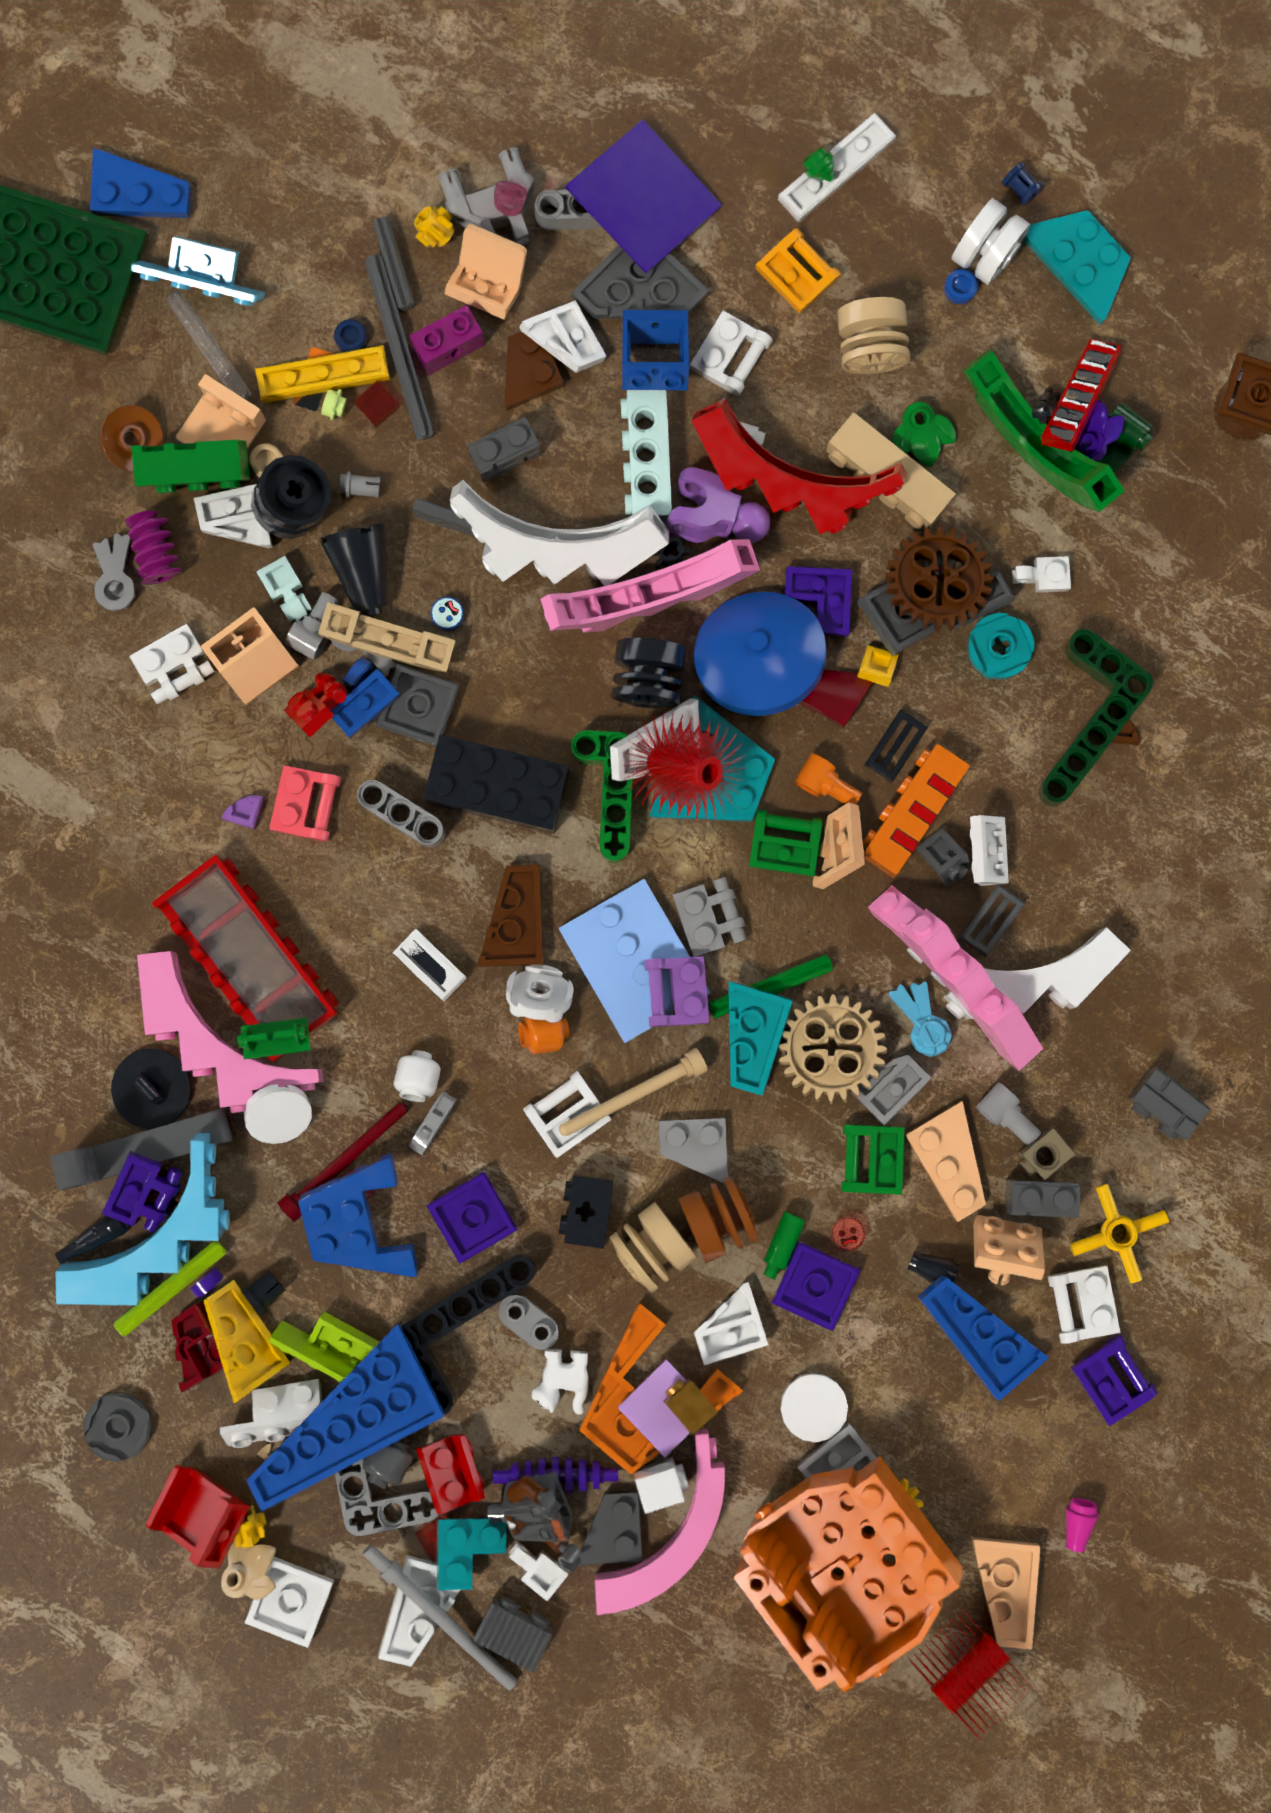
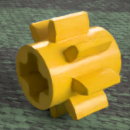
M430 206L425 207L419 212L414 221V226L419 231L415 237L426 247L429 245L435 247V245L439 247L444 246L454 233L453 224L450 222L453 215L442 206L440 208L434 206L433 209Z
M254 1505L250 1506L234 1538L236 1548L253 1547L258 1543L260 1537L266 1536L264 1526L266 1525L264 1513L256 1514Z

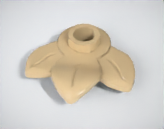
M233 1543L228 1552V1567L221 1578L223 1592L228 1597L236 1599L242 1598L245 1595L255 1600L268 1596L276 1588L274 1581L266 1575L273 1562L276 1548L262 1544L249 1548H236ZM238 1576V1582L234 1586L235 1577Z

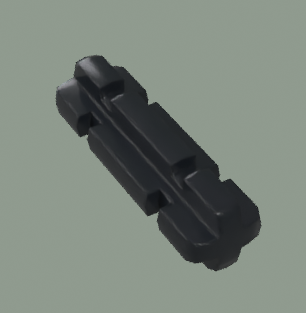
M1053 387L1046 388L1032 411V417L1039 418V423H1046L1060 400V393L1053 392Z

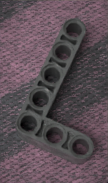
M225 1108L94 1147L75 1149L51 1156L49 1158L58 1191L87 1185L119 1175L129 1151L157 1162H164L190 1154V1140L196 1133H210V1143H215L216 1146L233 1141Z

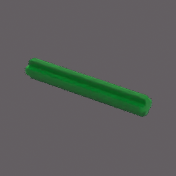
M823 955L749 986L777 994L831 972L833 964L828 955ZM728 994L708 1003V1008L713 1018H719L729 1013Z

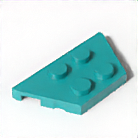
M1088 210L1031 224L1023 241L1093 319L1101 325L1109 313L1131 257Z

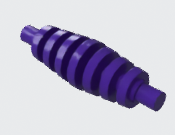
M552 1457V1469H546V1458H540L538 1460V1469H533L532 1460H526L525 1469H519V1462H513L508 1470H493V1484H507L524 1476L536 1477L556 1473L560 1483L566 1482V1494L573 1493V1482H579L580 1492L587 1490V1482H593V1490L600 1489V1484H603V1482H618V1468H603V1466H600V1461L593 1460V1468H586V1459H579V1468H573V1458L568 1457L565 1460V1469H560L559 1457Z

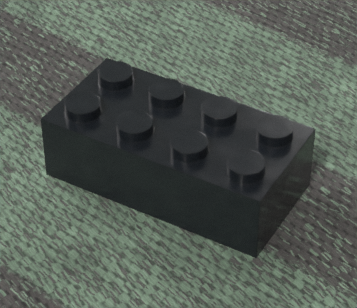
M439 734L423 799L427 804L554 834L570 769L568 765Z

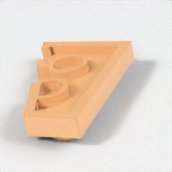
M963 1101L956 1103L904 1135L955 1221L962 1220L986 1205Z
M971 1537L996 1643L1000 1647L1032 1650L1040 1545L1038 1543Z

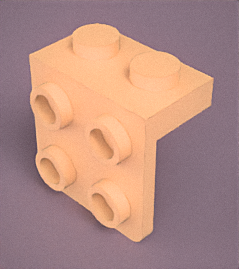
M468 224L464 230L459 265L446 285L445 295L505 319L520 292L527 255L526 248L478 226Z

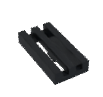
M900 709L864 766L868 769L871 768L876 774L885 777L887 781L892 783L928 727ZM900 721H906L907 724L881 764L875 763L874 761ZM915 727L918 731L892 771L889 772L885 768L911 728Z

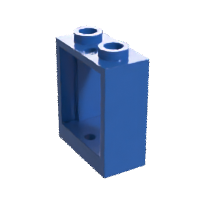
M623 310L622 390H688V310ZM631 344H679V362H631Z

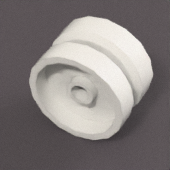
M994 198L988 201L972 222L951 260L966 269L971 267L982 255L975 269V277L987 285H990L1002 269L1004 270L1010 263L1031 226L1023 218L1015 215L1000 229L999 227L1007 214V207Z

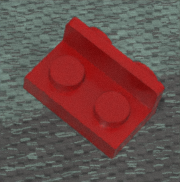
M464 1433L450 1434L416 1448L436 1514H444L471 1501L485 1499L483 1491L484 1480L476 1470L473 1460V1446Z

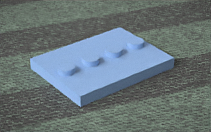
M643 879L558 928L624 1043L652 1028L649 1026V1017L652 1016L649 972L645 971L644 960L690 957L647 882ZM662 970L665 1015H673L670 970ZM707 987V995H709L711 993Z

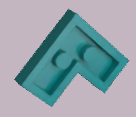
M488 1518L437 1519V1590H472L473 1554L506 1553V1522L491 1524Z

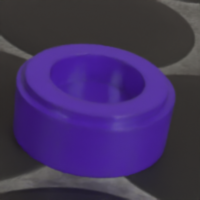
M215 1267L198 1280L190 1290L196 1298H201L223 1279V1275Z

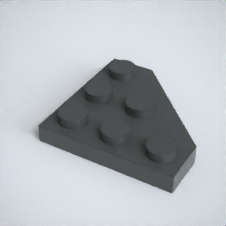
M618 245L571 292V295L594 319H623V310H688L689 315L709 295V290L670 253L645 274Z

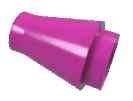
M1071 1498L1070 1505L1066 1506L1065 1547L1075 1552H1085L1086 1545L1099 1517L1096 1503L1083 1498Z

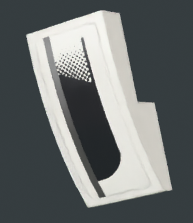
M417 929L393 952L443 1001L467 978Z

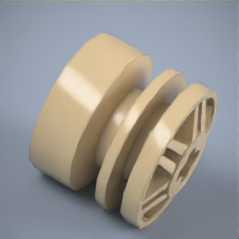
M872 297L855 300L838 309L839 335L846 339L840 345V352L843 354L841 359L842 369L854 374H875L892 371L909 363L911 359L910 350L907 348L909 337L901 333L907 327L906 304L902 300L893 297Z
M656 1202L638 1214L639 1221L644 1228L641 1232L638 1233L628 1223L623 1226L631 1238L628 1242H625L617 1232L610 1236L622 1264L632 1277L647 1287L651 1293L659 1288L651 1276L655 1271L665 1283L669 1281L668 1273L663 1266L668 1261L677 1270L682 1271L698 1258Z

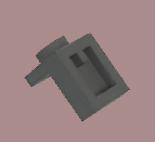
M943 828L917 847L920 856L939 875L945 887H948L953 882L961 881L967 875L968 870L971 869L967 853Z

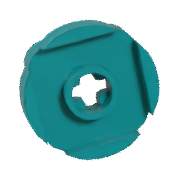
M993 613L982 618L969 634L967 640L969 660L973 667L986 679L1005 680L1018 675L1031 660L1034 650V638L1028 625L1018 618L1017 620L1006 613ZM999 638L1001 642H1008L1009 647L1005 649L1004 655H1000L999 652H994L992 649L995 645L994 639Z

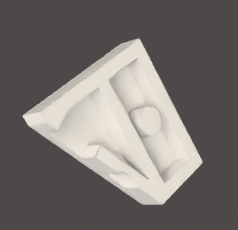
M576 301L522 321L519 327L524 334L575 373L602 363L606 358L605 352Z
M749 1282L744 1283L736 1293L694 1332L704 1366L768 1346Z

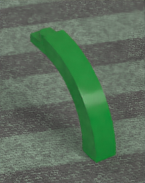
M985 351L962 370L976 392L975 400L992 424L1012 448L1058 491L1078 504L1097 512H1101L1125 492L1108 464L1092 460L1076 449L1070 452L1042 445L1041 436L1047 424L1039 423V418L1032 417L1033 409L1015 387L993 351Z

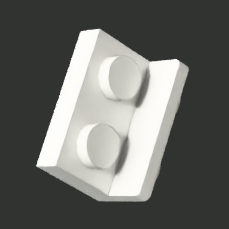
M985 815L970 817L974 883H978L979 886L1009 883L1005 817Z

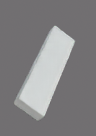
M876 113L872 114L830 150L835 162L832 182H827L826 180L819 181L816 178L810 179L804 173L778 195V200L800 223L892 144L896 139V135Z

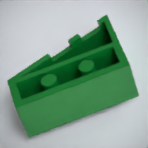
M244 440L203 441L186 444L167 443L159 446L131 445L135 486L156 488L157 493L177 492L176 486L188 485L189 491L208 490V484L220 483L221 489L240 488V481H250L247 441Z

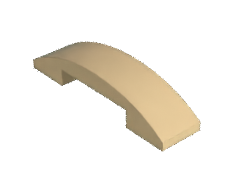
M327 602L318 635L367 653L445 673L447 672L456 641L426 631L422 633L359 614V611Z

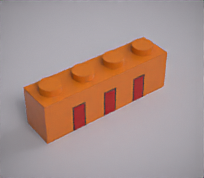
M938 743L932 750L924 749L915 762L920 768L912 778L907 775L897 789V792L902 795L894 805L891 802L887 804L879 816L883 823L877 832L871 829L863 840V848H865L864 859L892 878L897 876L970 767L968 763Z

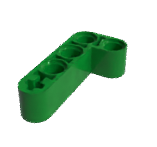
M580 731L573 737L571 742L572 754L575 760L586 765H603L600 853L608 863H621L627 858L630 848L632 786L630 785L633 784V779H628L626 786L620 790L611 788L608 781L612 776L610 746L628 735L612 731ZM583 740H590L595 744L596 748L592 754L582 755L577 750L578 744ZM621 807L626 813L623 821L619 823L611 822L607 818V812L610 808ZM606 828L613 831L626 830L625 834L618 832V844L624 846V849L618 850L615 856L611 855L610 849H605V846H609L612 843V831L605 833Z

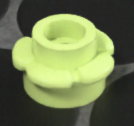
M328 389L323 402L321 415L330 417L331 421L336 416L342 417L347 398L341 397V389H338L337 392Z

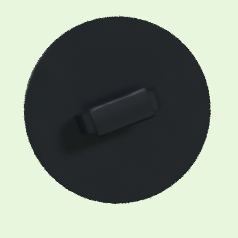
M144 1049L126 1057L117 1067L111 1084L112 1099L120 1115L131 1124L147 1129H154L174 1122L187 1107L191 1092L189 1075L187 1071H182V1063L172 1054L159 1049Z

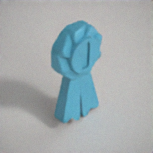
M926 981L920 985L911 983L910 990L914 1001L904 986L900 984L897 991H890L888 995L914 1024L910 1038L915 1050L929 1057L945 1052L952 1038L951 1030L946 1020L931 1014Z

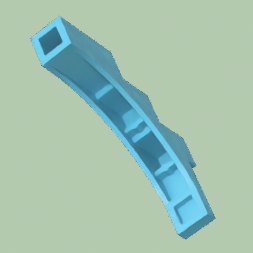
M196 1133L190 1140L191 1174L177 1208L165 1224L141 1243L121 1253L96 1260L63 1263L56 1270V1304L138 1305L145 1294L149 1292L150 1277L149 1274L145 1273H178L185 1262L189 1261L190 1245L189 1242H184V1240L219 1241L224 1230L229 1229L230 1212L229 1210H224V1199H211L216 1193V1178L211 1176V1164H214L216 1159L215 1143H210V1133Z

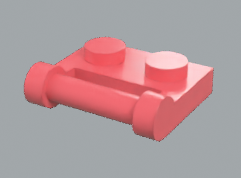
M283 765L269 830L328 842L330 832L327 831L331 809L336 787H340L342 777ZM315 783L322 784L323 789L314 828L306 827Z

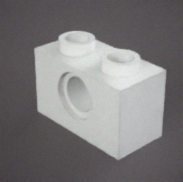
M674 1457L644 1465L635 1472V1482L645 1514L685 1501L684 1491L689 1490L688 1481L683 1465H676Z

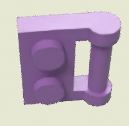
M704 956L644 960L645 971L649 972L652 1016L649 1017L650 1027L709 1023ZM662 970H670L673 1015H665Z

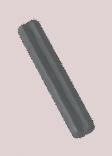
M387 216L376 218L373 221V225L398 309L400 311L413 309L415 307L414 298L390 218Z

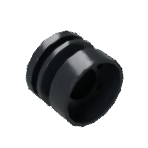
M652 638L619 639L616 643L614 663L629 670V672L613 675V682L621 686L612 688L611 698L634 707L648 709L680 705L681 696L673 691L681 689L682 682L668 676V674L684 670L686 648L678 643Z

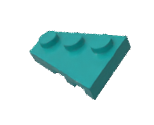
M728 980L730 1086L763 1096L792 1005V999Z

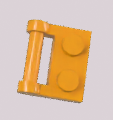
M795 228L756 264L755 269L801 314L828 288L832 287L840 279L842 273L836 267L831 268L803 239L804 234L798 228ZM794 248L822 278L817 281L788 252L790 249Z

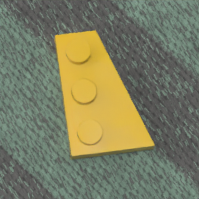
M234 1280L203 1301L234 1403L290 1364L285 1354L269 1342L270 1332Z

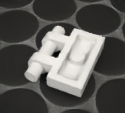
M187 623L129 656L147 686L157 681L160 682L161 688L151 693L156 704L168 698L170 701L179 696L178 693L193 684L197 686L203 683L206 676L215 672L209 661L199 666L195 664L194 660L205 653ZM185 666L187 673L171 681L168 675Z

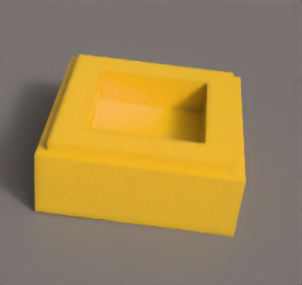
M867 645L857 677L889 687L899 655L896 654L892 657L888 651Z

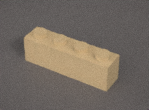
M854 412L828 443L826 452L829 453V459L840 468L847 467L855 474L854 477L873 475L902 462L907 472L902 489L889 496L880 494L879 498L892 509L897 507L906 515L905 519L917 529L921 527L923 529L925 527L930 529L956 495L955 492Z

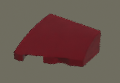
M824 670L814 690L798 704L814 714L815 712L821 714L844 729L871 686L872 681L858 678V673Z
M203 1301L194 1304L171 1320L173 1335L177 1341L175 1349L176 1361H182L184 1381L179 1382V1389L182 1393L223 1370Z

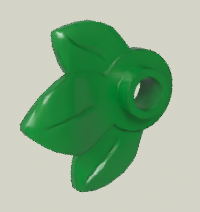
M914 402L905 408L902 414V424L894 431L892 436V443L904 453L911 451L914 457L926 467H931L936 462L941 444L956 442L955 429L949 419L945 416L934 414L932 408L924 402ZM918 412L924 416V421L921 425H918L914 420Z

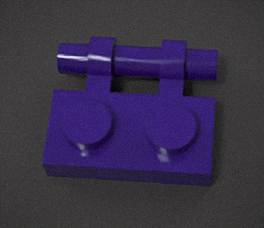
M129 1151L105 1203L102 1214L134 1226L140 1215L147 1218L144 1228L150 1232H156L160 1222H164L169 1213L167 1207L172 1197L177 1196L181 1188L179 1182L183 1172L178 1168L172 1167L167 1177L158 1176L161 1168L160 1162ZM151 1189L160 1192L155 1203L152 1204L145 1202Z

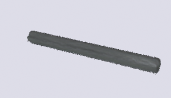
M370 255L365 260V265L415 436L418 440H427L434 436L435 432L382 255Z

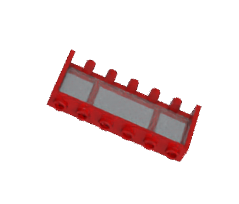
M215 854L152 902V905L156 909L161 910L171 923L169 926L173 932L181 936L190 948L189 953L197 962H200L209 973V979L213 985L221 989L230 1001L229 1006L237 1015H240L247 1025L307 1017L310 1037L336 1016L340 1015L335 1008L339 1005L338 1000L328 988L322 991L316 983V980L320 978L308 962L304 965L296 956L300 952L297 946L288 936L284 939L276 930L279 926L278 921L269 910H266L264 913L256 904L260 899L248 883L245 886L240 883L236 877L240 872L228 857L223 860ZM287 1054L269 1056L268 1058L271 1062L277 1063Z

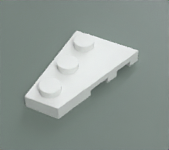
M690 698L664 714V726L667 736L672 714L674 732L683 715V732L692 717L691 730L692 734L699 725L698 700ZM663 715L655 719L656 728L661 741L663 730ZM654 721L610 746L613 780L623 781L638 778L649 772H634L644 769L638 767H645L647 765L634 764L647 762L633 761H647V759L633 755L648 758V755L638 752L642 749L650 752L649 750L651 749L643 743L645 741L651 748H654L653 742L649 739V734L645 729L646 726L652 739L658 743L657 735L653 730L655 726L653 725Z

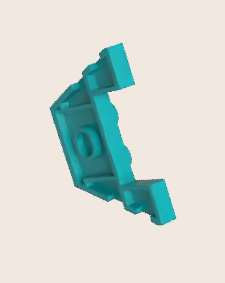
M693 696L692 699L698 700L701 732L704 733L710 721L709 735L713 736L719 725L716 745L727 730L718 753L727 745L730 747L725 749L726 752L718 760L730 754L737 747L739 748L730 754L729 757L725 758V761L721 762L722 765L724 763H732L723 766L726 767L723 770L738 769L724 771L731 773H723L724 776L735 778L722 777L723 780L730 782L727 784L728 786L721 782V785H719L728 793L726 794L727 797L719 787H716V792L722 798L721 804L713 789L711 790L714 797L716 820L708 793L707 817L705 816L703 801H701L697 819L752 822L775 758L701 699ZM660 795L654 801L649 813V817L653 819H696L695 803L687 818V804L684 805L678 815V802L676 801L669 813L668 798L659 813Z

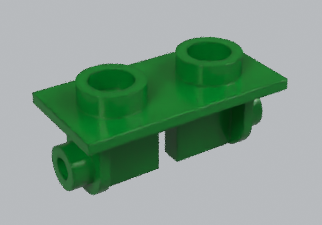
M308 1018L241 1026V1034L237 1035V1042L239 1048L243 1047L244 1060L311 1051Z

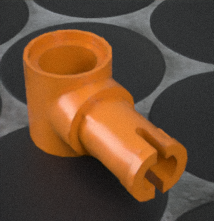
M813 753L810 754L794 781L797 786L814 796L820 797L821 794L824 796L828 794L843 804L849 802L857 804L863 793L838 778L839 774L834 772L836 767L832 763Z

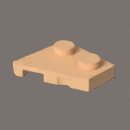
M849 802L827 816L824 839L818 855L825 859L821 876H814L813 887L825 889L865 865L859 805Z

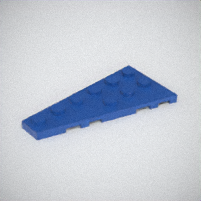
M400 1323L386 1335L246 1480L261 1511L446 1415Z

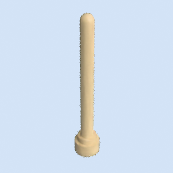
M697 1048L684 1053V1057L679 1059V1064L561 1124L559 1127L560 1134L562 1136H569L685 1075L687 1077L692 1075L697 1077L707 1072L708 1069L701 1053Z

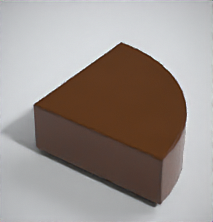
M1114 709L1108 710L1111 718L1118 720L1123 718L1122 712ZM1130 720L1127 721L1111 743L1140 745L1139 733Z

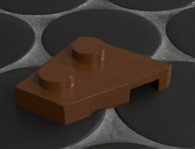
M522 331L508 337L505 407L507 411L564 387V381L556 363L547 350Z

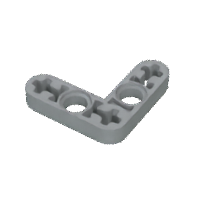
M364 1459L352 1464V1467L359 1464L360 1469H350L345 1473H342L340 1470L335 1473L346 1529L355 1536H364L433 1521L439 1515L436 1514L435 1507L433 1506L430 1514H426L424 1509H416L412 1512L414 1518H408L409 1506L406 1500L411 1499V1506L421 1504L423 1497H427L429 1502H433L429 1489L373 1499L371 1485L367 1481L369 1474L362 1467ZM356 1476L362 1480L363 1490L359 1494L352 1495L346 1491L345 1480L348 1477ZM396 1503L402 1508L403 1516L400 1520L390 1521L385 1517L384 1508L387 1504ZM374 1506H378L380 1525L375 1524L376 1518L366 1520L364 1527H360L358 1522H352L351 1519L355 1517L357 1510H361V1514L367 1516L375 1512Z

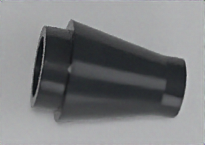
M914 1251L907 1270L916 1273L931 1284L941 1275L954 1283L960 1265L953 1263L951 1258Z

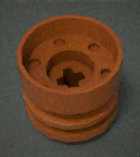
M731 1176L723 1178L728 1193L722 1196L716 1183L710 1184L713 1197L711 1201L707 1202L699 1190L678 1198L705 1263L726 1255L723 1239L727 1237L731 1238L738 1249L743 1248L738 1235L743 1230L751 1244L759 1241L756 1234V1220L743 1190L736 1185Z

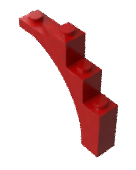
M726 398L696 411L691 420L726 491L735 487L737 490L745 489L752 485L756 478L773 513L781 509L784 512L791 511L801 505L803 500L819 534L827 531L833 534L843 530L848 526V522H850L852 515L851 507H854V509L862 508L871 503L873 497L884 494V496L892 495L901 490L902 485L905 484L907 472L902 462L873 475L857 477L818 474L787 463L765 449L746 431L736 418Z

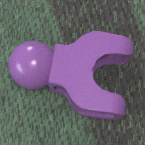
M693 467L686 468L680 473L678 490L683 496L695 501L698 507L679 506L674 508L666 522V526L671 534L695 543L707 541L715 536L728 539L730 532L739 540L750 539L751 543L762 540L770 530V514L764 506L757 502L748 501L740 504L741 496L732 493L730 490L726 491L720 477L715 473Z

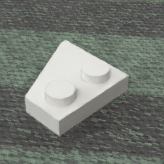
M256 484L194 498L200 530L203 533L265 548L273 547L270 533L265 531L256 521L251 508L252 492Z

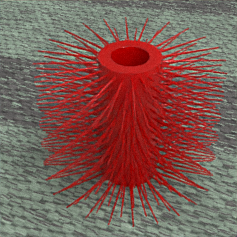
M663 712L662 741L659 737L654 718L653 725H655L658 745L655 744V740L652 739L648 730L649 739L653 742L654 748H651L647 742H643L651 749L649 750L650 752L644 750L643 754L648 755V758L633 755L647 759V761H633L647 762L634 764H647L645 767H638L644 768L638 771H649L645 773L646 775L638 778L639 780L633 784H637L641 779L651 774L635 796L637 797L640 791L652 781L645 795L647 797L655 788L651 808L654 801L660 795L659 813L668 798L669 813L677 801L678 815L684 805L687 804L688 818L695 803L697 822L701 801H703L705 816L707 817V793L714 810L715 803L711 790L713 789L718 797L716 787H719L722 792L724 791L719 786L721 785L720 782L723 784L726 782L727 784L730 783L723 780L722 777L735 779L724 776L723 773H731L724 771L738 770H723V768H726L723 766L732 764L731 762L724 763V765L721 764L730 754L718 760L726 752L725 749L730 747L727 745L718 753L727 730L721 740L715 745L719 725L709 740L710 721L706 731L701 736L700 722L692 734V717L683 732L682 715L674 732L672 714L669 728L670 736L668 739L664 726Z
M981 1631L984 1636L980 1639L974 1634L978 1639L975 1644L967 1637L973 1644L970 1649L959 1639L968 1650L965 1654L945 1634L963 1655L958 1659L939 1638L958 1660L953 1664L931 1640L942 1655L951 1663L952 1666L949 1669L925 1644L947 1670L944 1674L919 1648L933 1667L940 1673L941 1677L939 1679L914 1654L936 1680L934 1684L912 1660L910 1662L929 1683L930 1689L953 1715L956 1714L971 1732L979 1738L959 1714L958 1710L961 1708L985 1734L963 1708V1705L967 1704L991 1730L968 1701L972 1698L994 1722L973 1697L977 1693L1000 1718L978 1691L983 1688L1002 1709L983 1686L988 1683L1002 1698L988 1681L993 1678L1001 1686L994 1676L997 1673L1001 1675L999 1671L1002 1668L1008 1672L1004 1667L1007 1663L1014 1669L1015 1667L1009 1662L1011 1658L988 1633L984 1634Z

